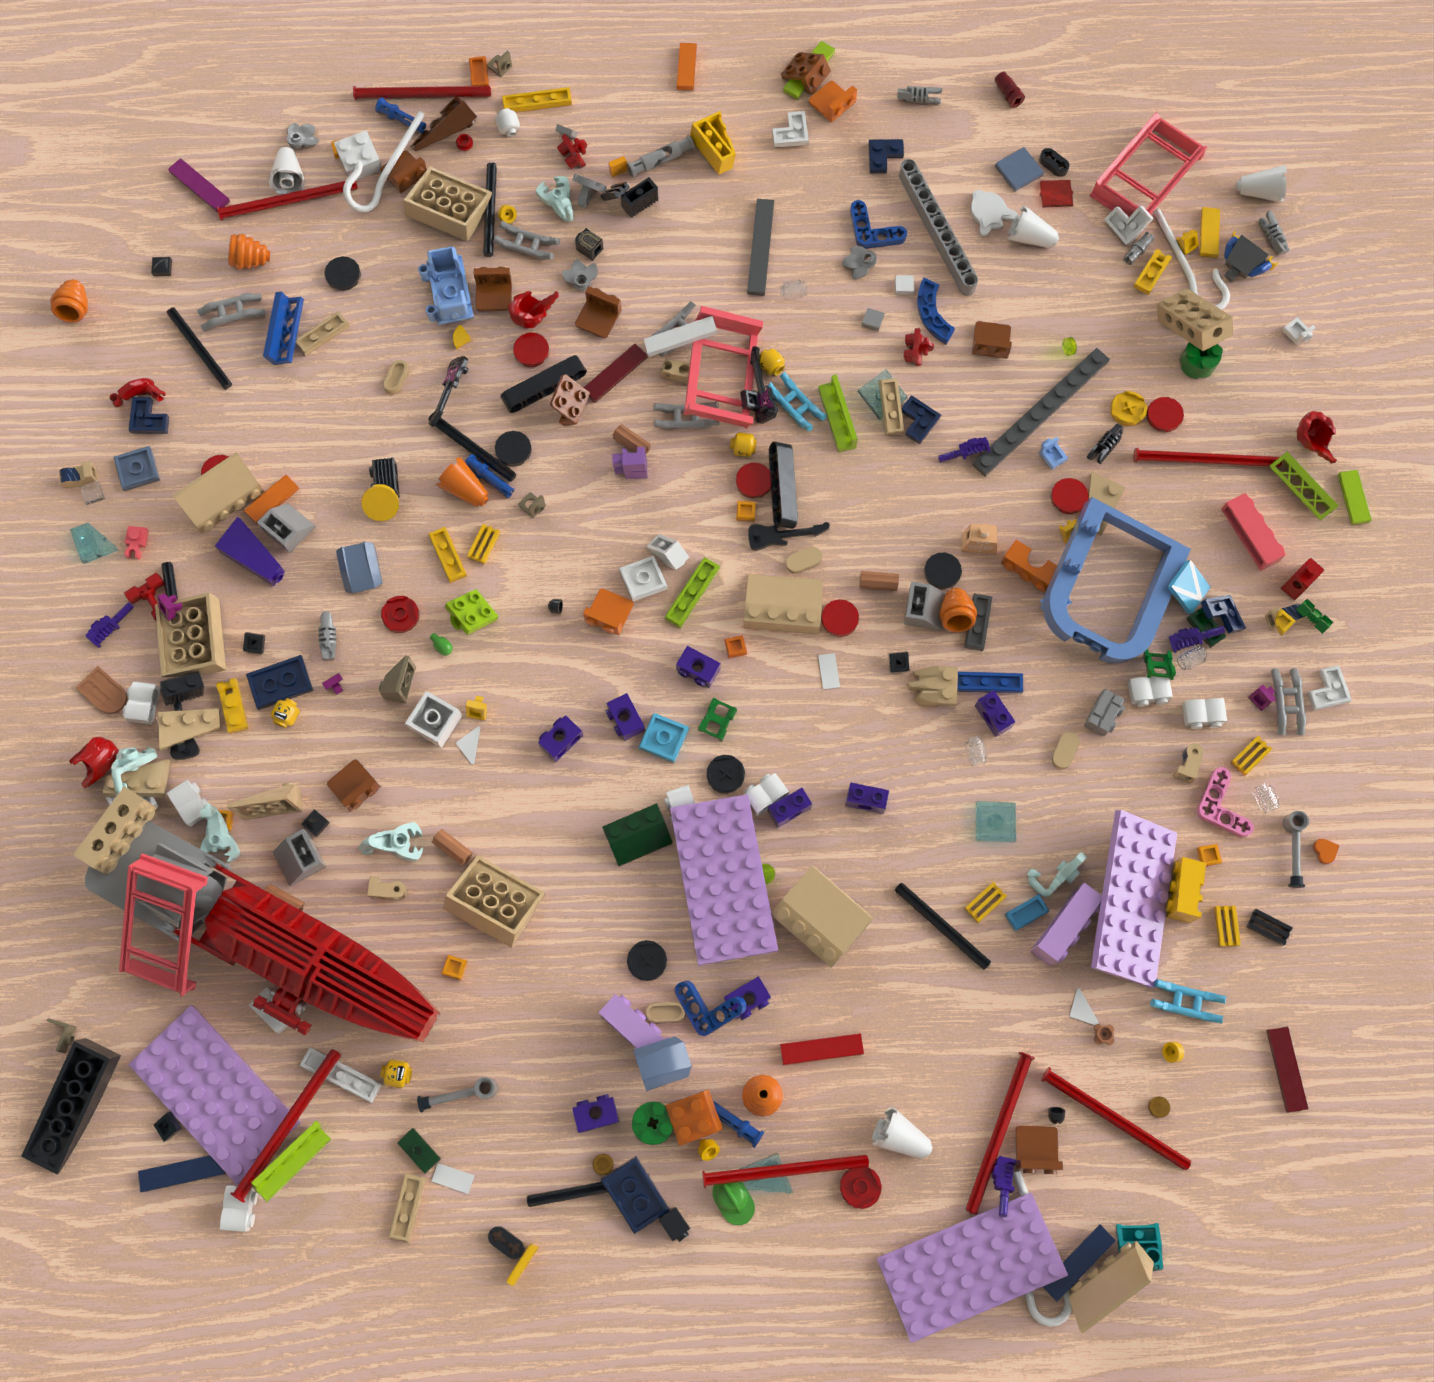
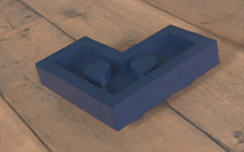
M869 139V173H887V158H903V139Z
M912 395L901 408L903 414L914 420L905 435L918 444L923 442L941 418L940 413Z
M132 397L129 432L131 434H168L169 416L167 414H151L153 405L151 397Z
M1231 595L1208 598L1200 602L1208 619L1221 617L1228 634L1241 632L1246 629Z

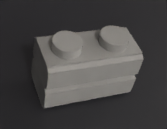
M1103 689L1084 726L1102 736H1105L1108 732L1112 733L1117 724L1114 722L1116 716L1120 717L1125 709V706L1122 705L1124 698L1115 695L1107 689Z

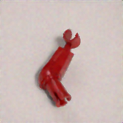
M140 378L126 383L117 390L118 394L113 393L110 395V400L115 407H120L123 404L122 399L127 401L136 395L149 394L160 402L164 399L161 395L166 396V393L156 387L153 380Z

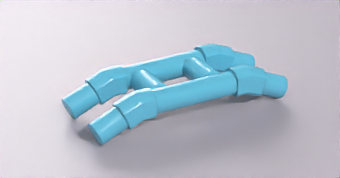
M786 372L780 375V378L790 391L785 397L780 394L772 382L766 386V388H772L773 399L788 412L800 427L807 431H811L813 425L801 416L805 411L809 410L812 415L822 421L826 419L827 415L800 391ZM795 397L803 403L796 410L789 404Z
M1159 979L1154 981L1155 987L1174 992L1173 1004L1152 999L1150 1001L1152 1007L1202 1021L1223 1023V1016L1201 1011L1202 1000L1225 1004V995L1204 992ZM1182 994L1194 997L1193 1009L1181 1007Z

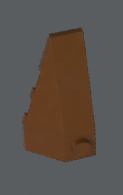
M455 97L440 112L442 116L430 123L431 129L423 131L410 147L414 151H418L466 127L469 128L475 123L476 114L464 100Z

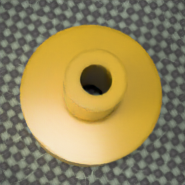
M508 204L502 205L498 210L499 219L508 224L514 222L517 217L516 209Z
M1176 1041L1167 1042L1162 1048V1054L1169 1063L1180 1062L1184 1057V1049Z
M702 1139L699 1142L698 1154L703 1161H710L718 1155L720 1147L715 1140Z

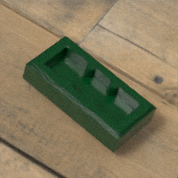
M1202 607L1186 618L1193 628L1199 629L1200 633L1219 627L1213 619L1207 618ZM1223 633L1209 639H1204V642L1209 648H1212L1227 636Z
M414 1128L398 1142V1145L424 1174L441 1160L440 1156Z

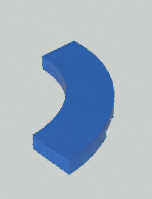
M923 277L917 297L920 318L926 329L936 339L947 345L955 331V327L948 324L937 311L936 293L939 284Z

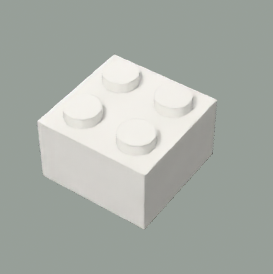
M367 130L334 142L348 177L354 172L358 161L362 162L363 167L357 180L380 171L382 167L380 159Z
M426 691L405 724L409 730L442 748L460 721L462 714L459 709Z

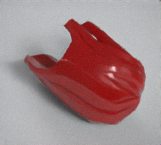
M93 737L89 743L69 760L70 764L73 763V765L81 761L85 764L87 774L81 783L83 788L91 786L103 777L117 759L116 755L119 750L111 740L103 737Z

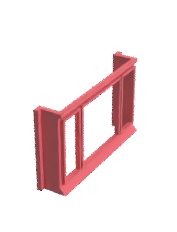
M1156 112L1096 181L1090 197L1111 211L1115 207H1120L1130 217L1138 206L1106 185L1116 175L1153 200L1146 208L1151 215L1194 163L1204 157L1207 146H1202L1160 118ZM1155 130L1156 132H1158L1159 134H1161L1162 136H1164L1165 138H1167L1168 140H1170L1171 142H1173L1174 144H1176L1177 146L1191 154V157L1189 158L1188 156H1186L1185 154H1183L1182 152H1180L1179 150H1177L1176 148H1174L1173 146H1171L1170 144H1168L1167 142L1153 134L1152 131ZM1146 138H1149L1185 162L1158 195L1119 170Z
M701 306L695 321L713 316L716 328L750 336L749 349L706 339L692 342L684 415L691 414L745 427L744 429H747L753 424V417L749 416L750 410L742 408V414L695 403L697 396L742 407L741 400L697 390L701 350L703 345L748 356L744 389L752 391L754 369L753 365L750 364L751 351L753 346H757V338L763 328V321Z
M143 853L140 855V859L128 866L119 972L122 973L124 971L179 992L181 997L190 990H195L196 982L187 979L196 892L207 885L208 877ZM137 874L184 891L183 907L136 890ZM135 898L182 915L177 963L131 946ZM130 954L176 971V974L134 958L130 960Z

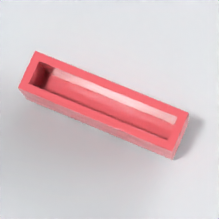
M1244 493L1226 502L1221 510L1260 571L1280 562L1286 555L1284 548L1277 542L1273 531L1264 522V517L1255 508L1253 500Z

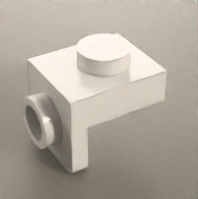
M1297 317L1286 325L1282 331L1296 345H1299L1301 342L1306 343L1313 337L1312 332L1316 327L1312 325L1308 328Z

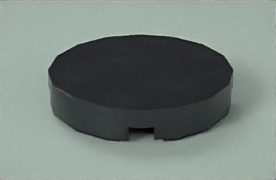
M344 256L331 260L324 272L330 287L340 291L350 290L355 287L361 277V271L357 262L350 257Z
M508 431L497 439L495 452L497 458L503 464L515 467L522 465L529 459L532 447L530 440L525 434L519 431Z
M942 552L932 555L927 560L924 574L930 585L938 589H946L957 584L962 574V568L955 556Z
M721 755L715 757L707 767L706 777L713 790L729 794L742 786L745 779V769L740 760L734 756Z
M645 940L638 942L632 947L628 953L627 964L629 971L634 977L642 981H652L663 974L667 965V957L664 949L658 943Z

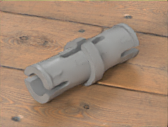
M1145 232L1142 238L1132 245V249L1123 257V260L1132 265L1140 255L1145 253L1146 248L1154 241V236L1152 234L1149 235V232Z

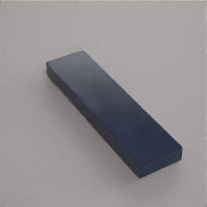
M210 1155L138 1171L141 1193L226 1174Z
M1099 1224L1063 1261L1068 1276L1043 1286L1045 1291L1057 1302L1116 1240Z

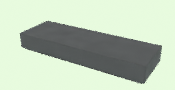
M974 593L972 601L977 609V617L974 626L967 630L964 648L983 651L992 596Z

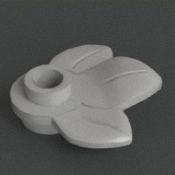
M293 123L287 129V142L293 149H300L303 145L313 146L319 142L313 136L315 133L314 125L303 124L300 127L297 123Z
M855 246L851 248V255L844 258L842 266L853 269V279H859L868 274L869 268L875 266L877 256L873 251H867L862 246Z
M576 259L571 270H563L562 274L564 280L573 284L575 289L584 291L588 286L590 287L591 281L596 278L598 269L595 263L586 267Z

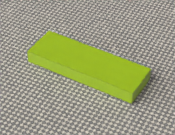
M1358 470L1339 472L1338 478L1351 525L1370 523L1372 519Z

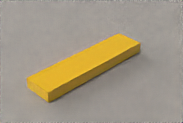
M570 87L502 96L503 109L509 108L515 111V113L572 105Z

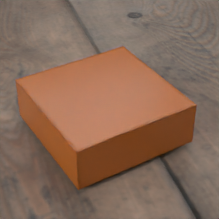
M743 635L724 639L729 659L747 655Z

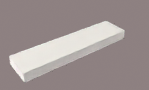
M713 316L645 338L644 342L647 353L651 357L716 335L718 332Z
M309 1047L300 1066L315 1073L327 1055ZM337 1061L326 1080L370 1103H373L382 1086L381 1083Z

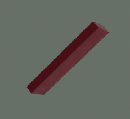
M632 345L584 387L590 392L589 398L596 403L648 358L647 354L638 345Z
M1289 1027L1266 1030L1286 1113L1308 1110Z

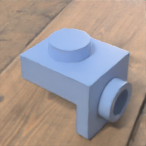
M1057 437L1052 440L1050 438L1045 440L1041 444L1042 447L1039 452L1051 470L1068 459L1058 446L1059 439Z

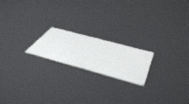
M835 653L818 655L823 689L840 688Z
M438 1163L431 1182L469 1194L475 1175Z

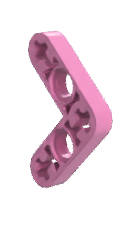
M1219 767L1212 772L1197 807V815L1200 819L1238 837H1246L1253 832V823L1249 819L1220 806L1230 782L1231 774L1228 769ZM1222 773L1225 779L1221 780L1219 785H1216L1219 780L1218 774ZM1210 789L1218 791L1219 796L1217 799L1210 797ZM1209 803H1214L1210 805L1208 810L1211 813L1205 815V811L1203 809L1206 808ZM1222 814L1230 818L1229 824L1226 825L1220 821ZM1245 824V828L1248 830L1242 832L1240 826Z

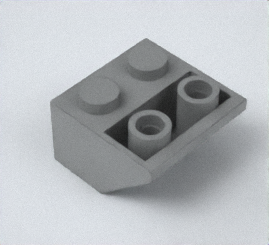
M289 503L271 508L257 522L268 536L289 553L315 528L313 523Z
M911 581L904 624L941 630L942 622L939 618V612L945 598V593L930 584Z
M301 829L285 838L273 851L289 886H293L326 867L310 834L305 829Z

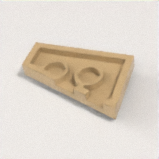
M1091 472L1088 500L1093 497L1115 509L1126 487ZM1102 520L1097 533L1101 536L1108 524L1104 520Z
M219 708L158 712L160 751L176 744H182L191 738L200 737L219 730Z
M167 759L138 767L135 771H126L121 774V781L127 784L129 790L140 797H164L170 761ZM108 775L105 778L103 795L104 797H116L117 792L114 789L112 775Z

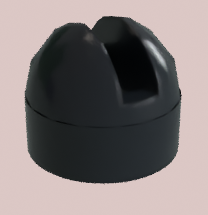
M552 599L549 601L548 609L551 613H562V599Z
M1061 1107L1049 1108L1048 1117L1050 1122L1061 1124L1065 1119V1110Z

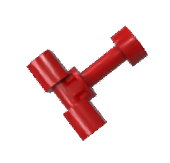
M157 572L146 578V583L142 586H133L124 592V595L132 604L140 599L147 600L153 609L151 615L155 621V605L158 604L154 597L156 595L155 590L164 585L162 577Z

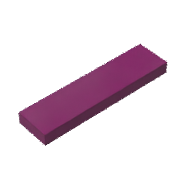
M181 158L168 169L175 178L217 213L218 206L222 208L230 202L226 195Z

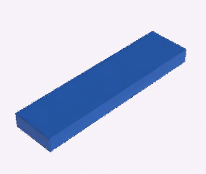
M958 671L957 692L990 693L995 690L996 693H1023V673Z

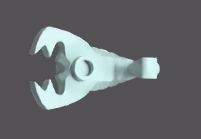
M554 177L558 188L553 189V191H549L548 186H545V182H542L536 189V195L546 205L551 206L563 221H573L568 177Z
M135 747L119 750L116 755L117 759L111 767L114 789L117 792L116 795L119 794L124 786L128 788L126 783H122L121 774L126 771H135L139 766L157 758L155 749L146 747L147 750H142V753L137 752Z
M205 804L204 808L200 809L201 817L207 819L206 837L203 839L200 849L206 853L210 851L217 853L218 850L225 851L230 847L231 850L224 854L230 856L226 863H230L241 854L234 838L229 835L227 825L221 813L215 806Z
M415 822L407 823L397 827L395 830L382 831L381 833L369 836L362 841L358 848L362 851L363 855H370L377 848L392 852L401 859L416 862L423 852V847L418 851L415 845L412 853H410V836L407 831H409L412 838L415 836V833L421 837L422 832Z
M1080 852L1071 862L1067 863L1064 860L1056 868L1059 872L1048 889H1045L1036 880V877H1040L1042 874L1035 869H1030L1027 872L1029 885L1041 896L1049 897L1065 880L1070 884L1080 874L1076 868L1087 856Z

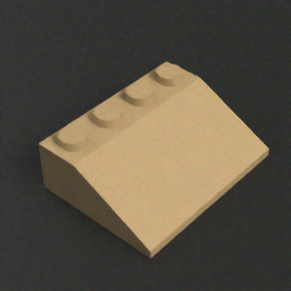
M430 166L404 199L405 216L468 242L478 227L492 192Z
M236 452L172 496L203 534L210 531L220 521L226 520L236 510L242 509L249 501L257 499L264 490Z
M748 574L743 628L819 634L823 580Z
M208 592L178 599L173 604L181 602L182 609L175 611V618L169 621L159 610L158 604L155 605L161 677H177L199 671L200 675H206L226 670L220 603L217 597Z
M477 855L447 893L443 909L512 948L545 896V892Z
M813 865L771 912V915L831 968L874 919Z
M1137 1241L1132 1244L1130 1242L1126 1243L1120 1249L1121 1253L1115 1257L1113 1255L1109 1256L1103 1262L1104 1265L1101 1268H1093L1086 1275L1088 1278L1082 1282L1078 1280L1070 1288L1069 1300L1082 1334L1151 1283L1154 1262Z

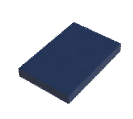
M302 655L246 674L258 710L275 705L279 700L285 701L286 698L292 699L314 691Z
M637 1156L601 1178V1182L634 1234L670 1211V1208Z

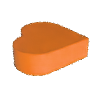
M1322 838L1314 842L1313 849L1318 854V860L1322 864H1330L1335 860L1340 845Z

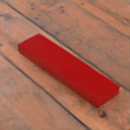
M861 1033L780 1044L783 1065L864 1054Z

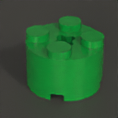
M1189 342L1180 357L1182 371L1193 379L1209 377L1221 361L1222 347L1216 344L1202 351Z
M647 1102L641 1105L633 1115V1132L645 1144H662L668 1140L673 1132V1126L666 1106L662 1103ZM650 1118L659 1120V1123L656 1124V1129L648 1127Z

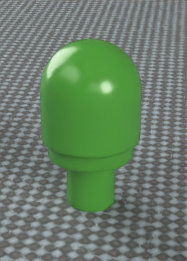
M433 633L430 639L434 642V648L443 656L451 654L453 650L452 644L445 637H439L436 633Z

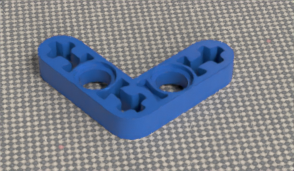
M861 200L852 202L850 215L857 246L868 249L899 245L905 242L907 230L904 227L893 226L871 229L866 204ZM856 207H859V209L861 210L859 216H858V210L856 209ZM862 221L866 226L858 227L857 222ZM863 233H865L864 236H865V240H867V242H864V240L862 239V234H863ZM883 234L886 236V239L879 240L877 236Z
M685 980L678 983L675 987V994L696 1032L701 1036L715 1032L743 1014L746 1010L745 1000L740 996H736L709 1012L691 981ZM684 987H687V988H688V990L686 991V993H683V991H682V990H684ZM692 1003H696L699 1006L698 1013L692 1011ZM738 1003L739 1007L730 1012L729 1008ZM718 1011L724 1013L725 1019L723 1022L717 1019L716 1014ZM704 1023L708 1024L706 1029L702 1027Z

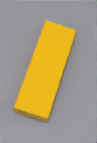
M1202 207L1199 256L1217 258L1219 255L1220 209Z
M446 527L428 533L449 582L452 583L466 577L467 574Z

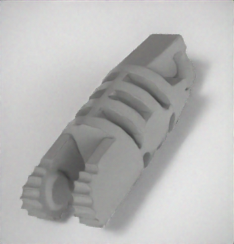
M907 86V88H898L897 98L906 99V102L940 104V98L928 97V94H941L942 88Z
M1270 210L1266 213L1267 220L1260 218L1258 221L1272 248L1276 250L1278 255H1284L1290 250L1286 242L1287 239L1283 235L1284 233L1276 217Z
M325 611L320 617L321 626L318 627L322 659L323 661L335 660L337 642L336 627L333 626L332 614Z

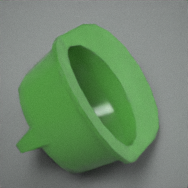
M742 1182L714 1185L713 1198L724 1218L733 1225L748 1223L754 1215L755 1204Z

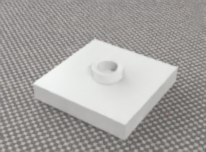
M654 556L619 568L632 602L668 589Z

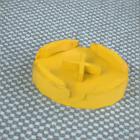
M1124 391V393H1119L1114 397L1110 405V412L1113 419L1119 424L1135 426L1142 422L1147 414L1148 407L1144 402L1145 399L1140 394L1133 391Z
M376 484L364 492L361 499V507L369 518L375 521H386L396 515L399 509V498L391 487Z

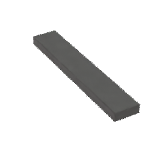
M757 199L747 290L749 295L765 296L774 200Z

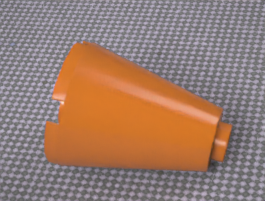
M458 457L455 459L457 463L455 465L451 463L438 479L441 483H436V485L475 507L479 505L483 507L489 500L487 497L489 493L465 461Z

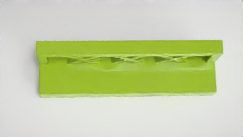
M837 374L832 375L831 383L818 385V391L839 453L855 449L858 438Z
M1288 451L1269 466L1320 521L1338 508L1339 505ZM1283 462L1289 471L1280 472L1276 466ZM1290 476H1296L1301 481V486L1292 485L1290 483ZM1303 489H1308L1314 495V499H1305ZM1316 503H1321L1327 511L1321 515L1316 510Z
M316 1120L252 1182V1188L266 1202L271 1200L331 1141V1138L321 1129V1124Z

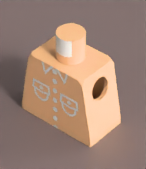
M970 524L962 533L961 552L997 554V526Z

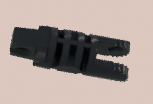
M1116 424L1110 431H1107L1088 453L1087 459L1093 460L1099 453L1097 463L1102 464L1122 439L1123 426Z

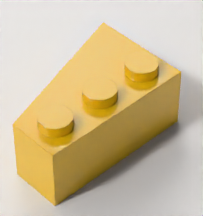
M721 111L692 123L690 137L695 146L718 175L733 168L736 156L731 139L726 132V125L721 118Z
M1181 857L1177 862H1174L1172 867L1174 878L1171 880L1169 887L1171 894L1165 908L1167 918L1186 923H1192L1201 918L1202 912L1198 911V902L1203 901V895H1200L1201 886L1204 885L1206 863Z

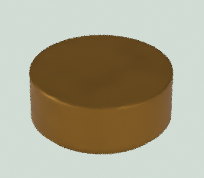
M1154 1097L1148 1103V1110L1152 1116L1162 1118L1169 1114L1170 1103L1164 1097Z
M599 1154L594 1158L592 1166L597 1174L607 1175L612 1171L614 1162L608 1154Z

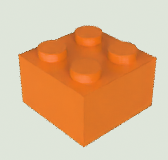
M709 1089L665 1105L679 1146L717 1133L723 1129Z

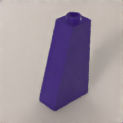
M239 517L233 521L215 545L221 554L272 586L279 583L284 576L285 571Z

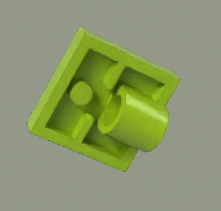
M477 589L451 600L445 605L446 610L451 615L450 621L456 630L462 629L466 635L497 621L499 617Z

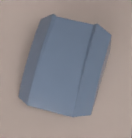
M363 542L340 547L336 550L345 592L356 593L374 589L382 584L377 551L373 543Z
M676 1036L633 1050L646 1091L689 1077L692 1065L684 1042Z

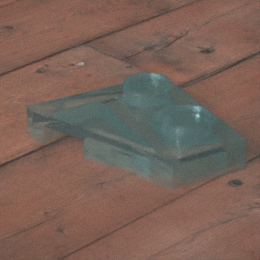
M88 522L70 529L83 564L118 551V548Z
M775 1153L739 1169L781 1165L782 1162L779 1154ZM787 1176L744 1181L747 1190L793 1193Z

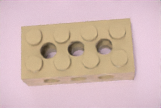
M1188 288L1157 303L1158 322L1202 351L1233 336V317Z
M124 786L73 855L90 867L108 875L109 872L116 868L120 857L128 852L134 838L141 834L145 823L153 818L157 807Z

